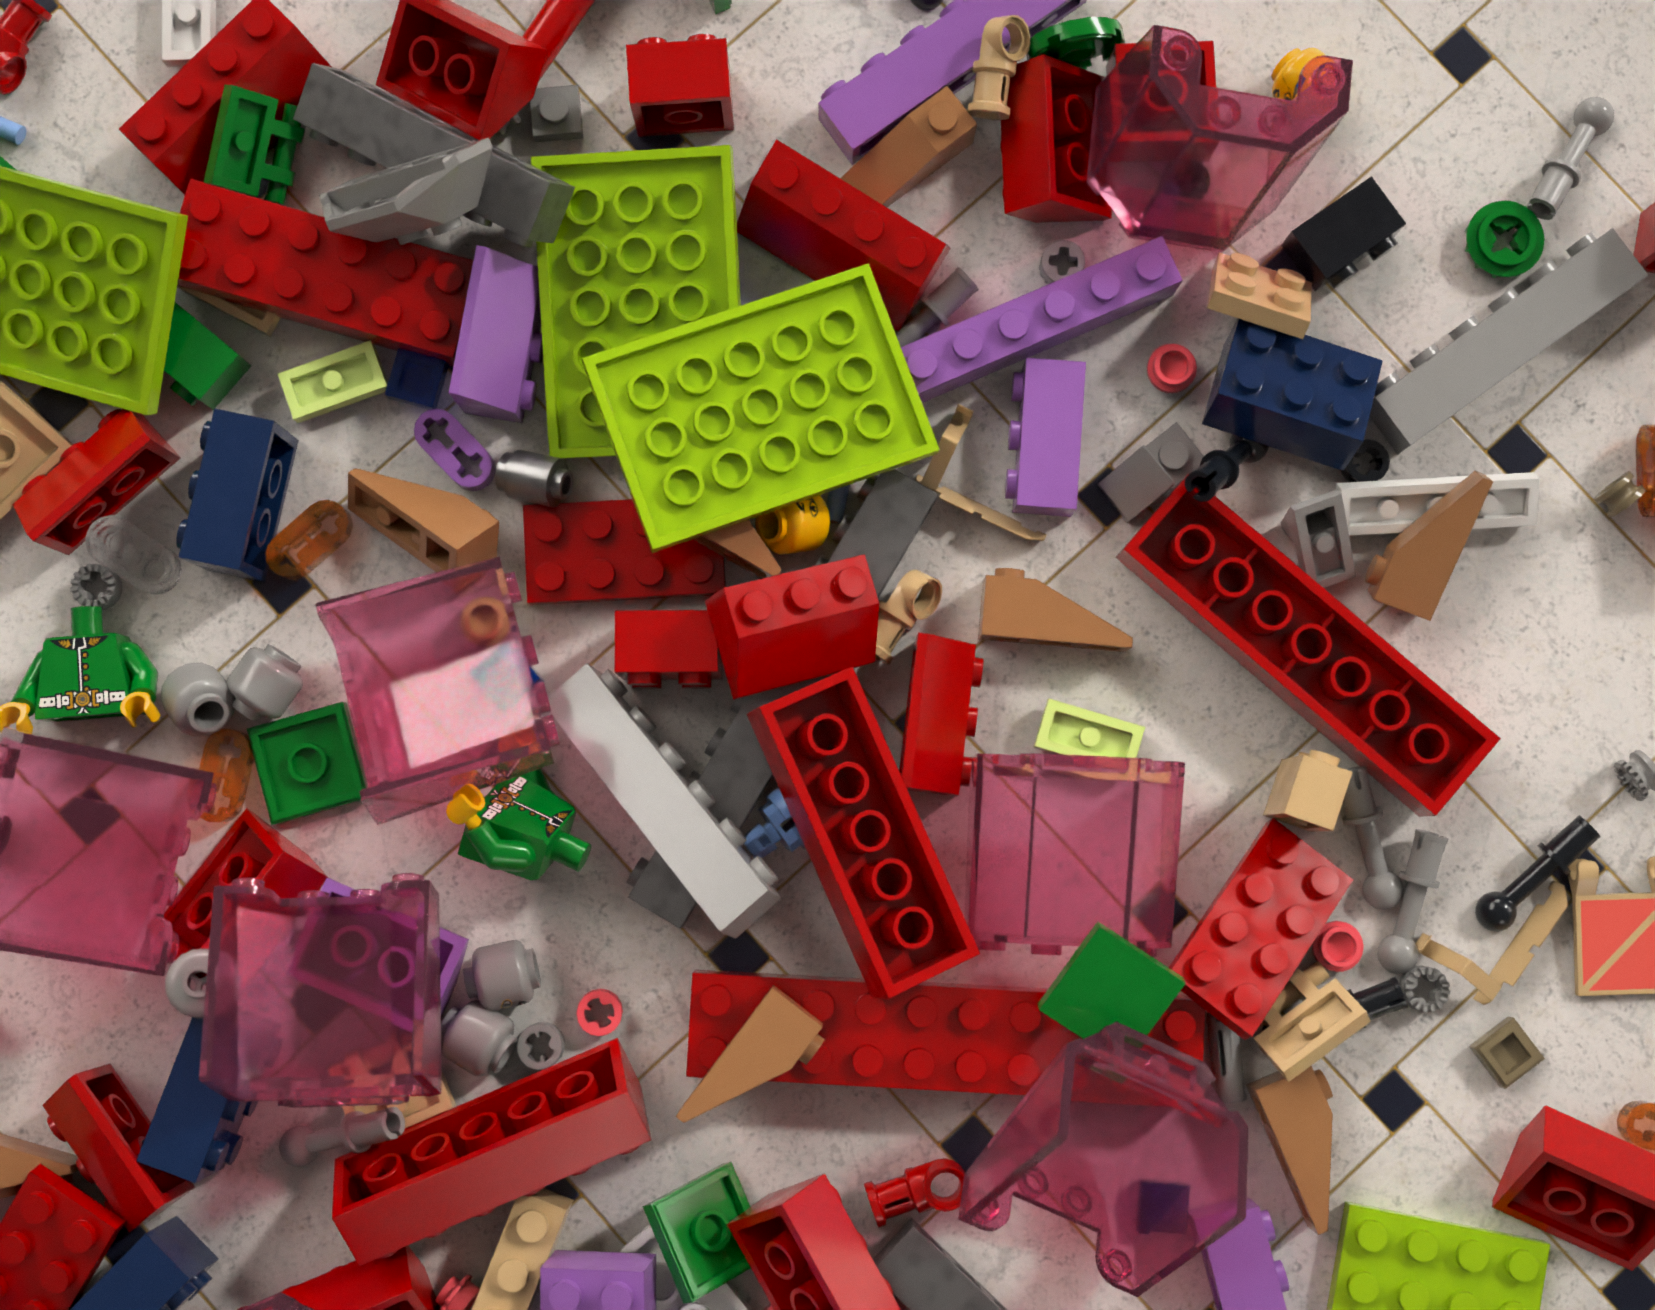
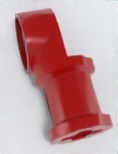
M12 0L0 17L1 94H10L21 84L27 70V61L25 59L29 52L27 44L42 21L49 22L52 17L45 8L34 0Z
M946 1158L936 1159L913 1168H906L904 1175L876 1185L872 1181L864 1183L878 1228L886 1226L887 1219L916 1210L919 1214L932 1209L944 1212L953 1211L963 1205L969 1194L968 1179L961 1165L954 1160ZM941 1173H951L959 1179L958 1189L947 1197L937 1196L931 1191L933 1179Z

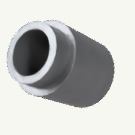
M516 450L514 453H504L499 459L495 471V484L497 489L505 492L509 498L548 507H557L562 500L569 497L572 491L573 474L569 470L567 462L562 458Z

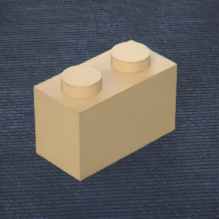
M1310 750L1309 754L1299 752L1298 756L1281 759L1263 816L1275 818L1278 821L1309 832L1334 831L1353 772L1338 767L1340 762L1338 757L1317 750Z

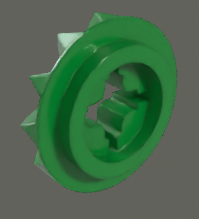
M1496 201L1485 205L1474 214L1464 231L1467 242L1465 252L1470 253L1475 262V269H1483L1490 273L1492 279L1497 277H1511L1513 279L1527 272L1537 263L1544 249V231L1539 219L1529 208L1513 201ZM1514 227L1517 231L1512 235L1513 238L1509 242L1513 251L1505 247L1500 251L1497 250L1495 253L1492 252L1491 249L1494 247L1493 244L1497 239L1493 231L1501 235L1506 231L1509 232Z

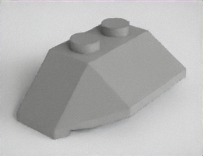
M489 137L351 179L320 194V201L323 205L322 210L329 231L376 243L397 237L399 244L403 245L427 235L426 229L431 228L433 235L436 236L461 226L462 222L459 216L478 207L493 149Z

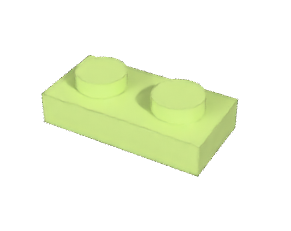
M371 340L277 374L293 420L297 423L391 390L375 344Z
M1049 698L1046 701L1033 747L1130 776L1133 772L1145 727Z

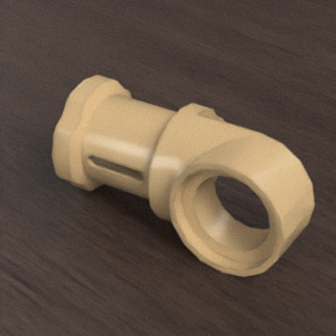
M1018 15L995 17L984 26L979 60L973 62L972 72L976 74L973 101L968 104L967 110L972 117L990 120L1009 119L1010 108L1007 106L1010 78L1016 75L1017 61L1026 56L1030 47L1028 25ZM1004 27L1008 29L1011 38L1008 52L1005 50L1002 42Z
M911 570L899 581L887 603L879 600L875 659L890 665L893 660L891 652L905 629H912L917 619H927L934 613L942 596V584L938 579L919 570Z

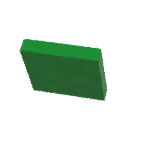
M347 702L335 703L247 728L271 825L282 824L372 798Z
M1097 921L1040 999L1038 1008L1041 1012L1125 1066L1186 983L1182 976Z
M732 1162L723 1163L642 1206L683 1304L696 1301L751 1269L727 1226V1223L751 1207Z

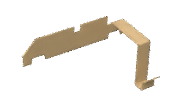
M958 404L953 418L938 444L939 452L933 455L924 477L918 474L915 481L939 493V499L968 513L973 514L976 512L982 515L981 519L1026 540L1044 541L1047 534L1027 529L1021 526V522L945 486L942 488L938 487L956 446L974 412Z
M1554 880L1548 887L1552 893L1545 904H1537L1489 975L1472 960L1431 940L1432 935L1421 934L1415 943L1418 952L1462 975L1479 990L1473 999L1483 1005L1493 1001L1504 982L1511 986L1515 985L1534 957V954L1529 952L1533 945L1540 948L1568 907L1565 885Z

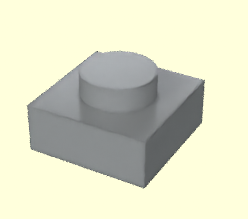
M578 85L536 88L534 97L530 100L532 132L535 142L583 138Z

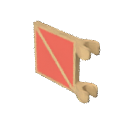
M1655 856L1647 860V875L1651 892L1596 894L1599 880V867L1597 863L1583 858L1576 859L1568 867L1571 871L1568 874L1572 893L1575 995L1655 994Z

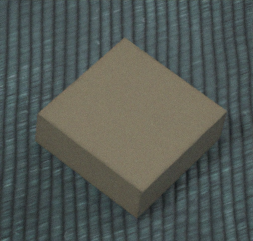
M1509 1016L1469 1046L1498 1086L1503 1089L1509 1087L1545 1059L1515 1018Z

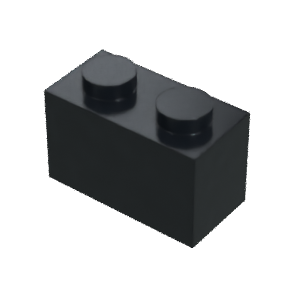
M1371 176L1292 230L1281 246L1305 279L1312 282V288L1315 292L1327 283H1330L1335 289L1359 271L1355 264L1369 255L1374 262L1398 245L1394 237L1406 225V222Z

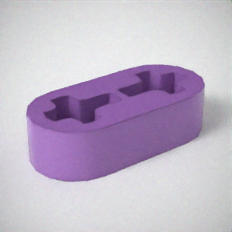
M436 408L427 410L419 416L414 427L415 439L457 485L469 491L482 490L490 485L496 471L494 460L487 450L452 414L446 410ZM435 422L437 425L443 426L445 423H449L445 432L454 442L449 449L437 439L432 440L430 443L427 442L432 435L427 429L430 424ZM461 451L473 461L478 460L480 457L483 458L479 464L483 472L479 477L475 478L471 474L466 475L464 478L461 477L465 468L455 458Z

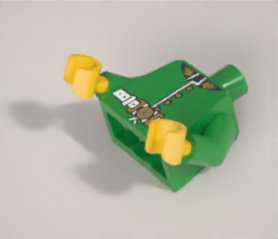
M73 607L70 609L72 636L45 639L43 649L35 655L11 702L0 706V732L2 735H5L8 727L16 722V728L20 736H29L33 732V725L29 717L34 715V713L35 720L52 723L125 717L131 727L134 728L137 726L136 719L139 715H147L151 722H157L161 716L154 704L157 693L158 671L141 647L131 642L128 636L118 633H103L102 607Z
M524 729L517 735H514L501 748L502 759L511 766H518L520 772L510 770L485 797L473 784H465L453 794V800L447 805L446 814L449 820L455 824L461 825L465 823L458 855L485 864L492 870L505 871L533 881L539 880L554 861L579 872L589 856L591 844L570 835L576 810L573 805L555 795L550 789L540 765L533 764L530 757L539 751L540 744L537 736L530 729Z

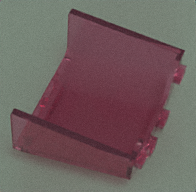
M1153 25L1096 87L1087 184L1097 196L1102 195L1121 220L1119 226L1129 238L1151 241L1163 236L1166 244L1222 253L1277 209L1349 111L1353 60L1326 55L1311 59L1300 72L1297 97L1292 101L1200 85L1202 51L1198 41L1184 30Z
M500 556L315 604L317 614L333 641L368 784V788L359 791L361 801L377 825L452 800L453 794L465 784H473L480 790L554 764L550 747L560 745L552 714L542 717V713L551 711L544 681L533 683L529 666L539 664L532 636L521 637L513 603L522 601L515 572L504 574Z
M4 726L0 735V951L164 976L167 963H173L177 955L179 935L178 933H173L171 922L163 917L166 906H171L177 895L178 877L174 876L178 857H183L186 854L191 837V830L189 827H186L187 821H197L203 812L209 813L214 805L217 791L216 783L212 782L214 773L200 768Z
M1036 753L974 755L972 757L969 783L965 920L974 940H976L975 943L978 949L1005 951L1006 943L1031 944V954L1062 955V946H1080L1097 921L1152 957H1157V948H1171L1185 762L1153 761L1147 758Z
M400 873L392 876V882L381 885V891L356 889L350 892V897H330V894L324 891L308 890L299 892L298 898L283 899L273 890L265 888L263 880L256 878H237L232 880V886H214L199 1081L227 1100L240 1102L278 1101V1106L292 1108L399 1105L409 1102L410 1096L431 1097L441 1094L439 893L432 882L424 880L425 877L420 874Z
M1114 1022L1105 1026L1098 1033L1082 1040L1078 1038L1067 1043L1058 1052L964 1174L958 1220L984 1231H996L1009 1220L1012 1196H1015L1097 1232L1095 1260L1101 1276L1111 1286L1139 1297L1245 1220L1248 1125L1238 1111H1228L1211 1085L1216 1078L1205 1062L1119 1022Z

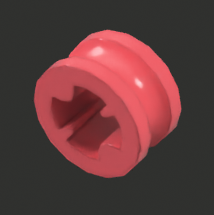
M595 989L585 994L579 1002L576 1013L577 1020L581 1028L590 1035H608L619 1025L623 1009L621 1001L613 992L606 989ZM599 998L602 1005L611 1003L613 1006L614 1015L609 1014L607 1017L611 1020L609 1024L600 1026L597 1019L591 1021L587 1019L585 1010L590 1011L592 1009V1006L588 1003L593 999Z

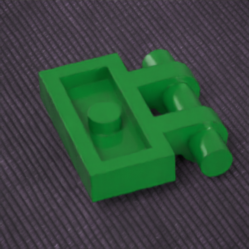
M225 84L204 183L258 197L261 179L268 181L264 200L284 205L287 188L293 187L296 172L291 170L297 143H303L305 129L301 128V123L293 119L297 106L285 103L282 120L279 121L275 119L279 99L238 86ZM271 135L278 138L272 165L265 163Z

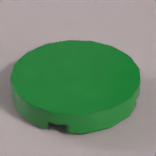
M1086 17L1065 21L1050 26L1030 38V47L1026 54L1027 60L1045 54L1082 69H1087V67L1092 66V58L1102 55L1103 61H1108L1114 45L1125 43L1123 28L1118 20L1108 17Z

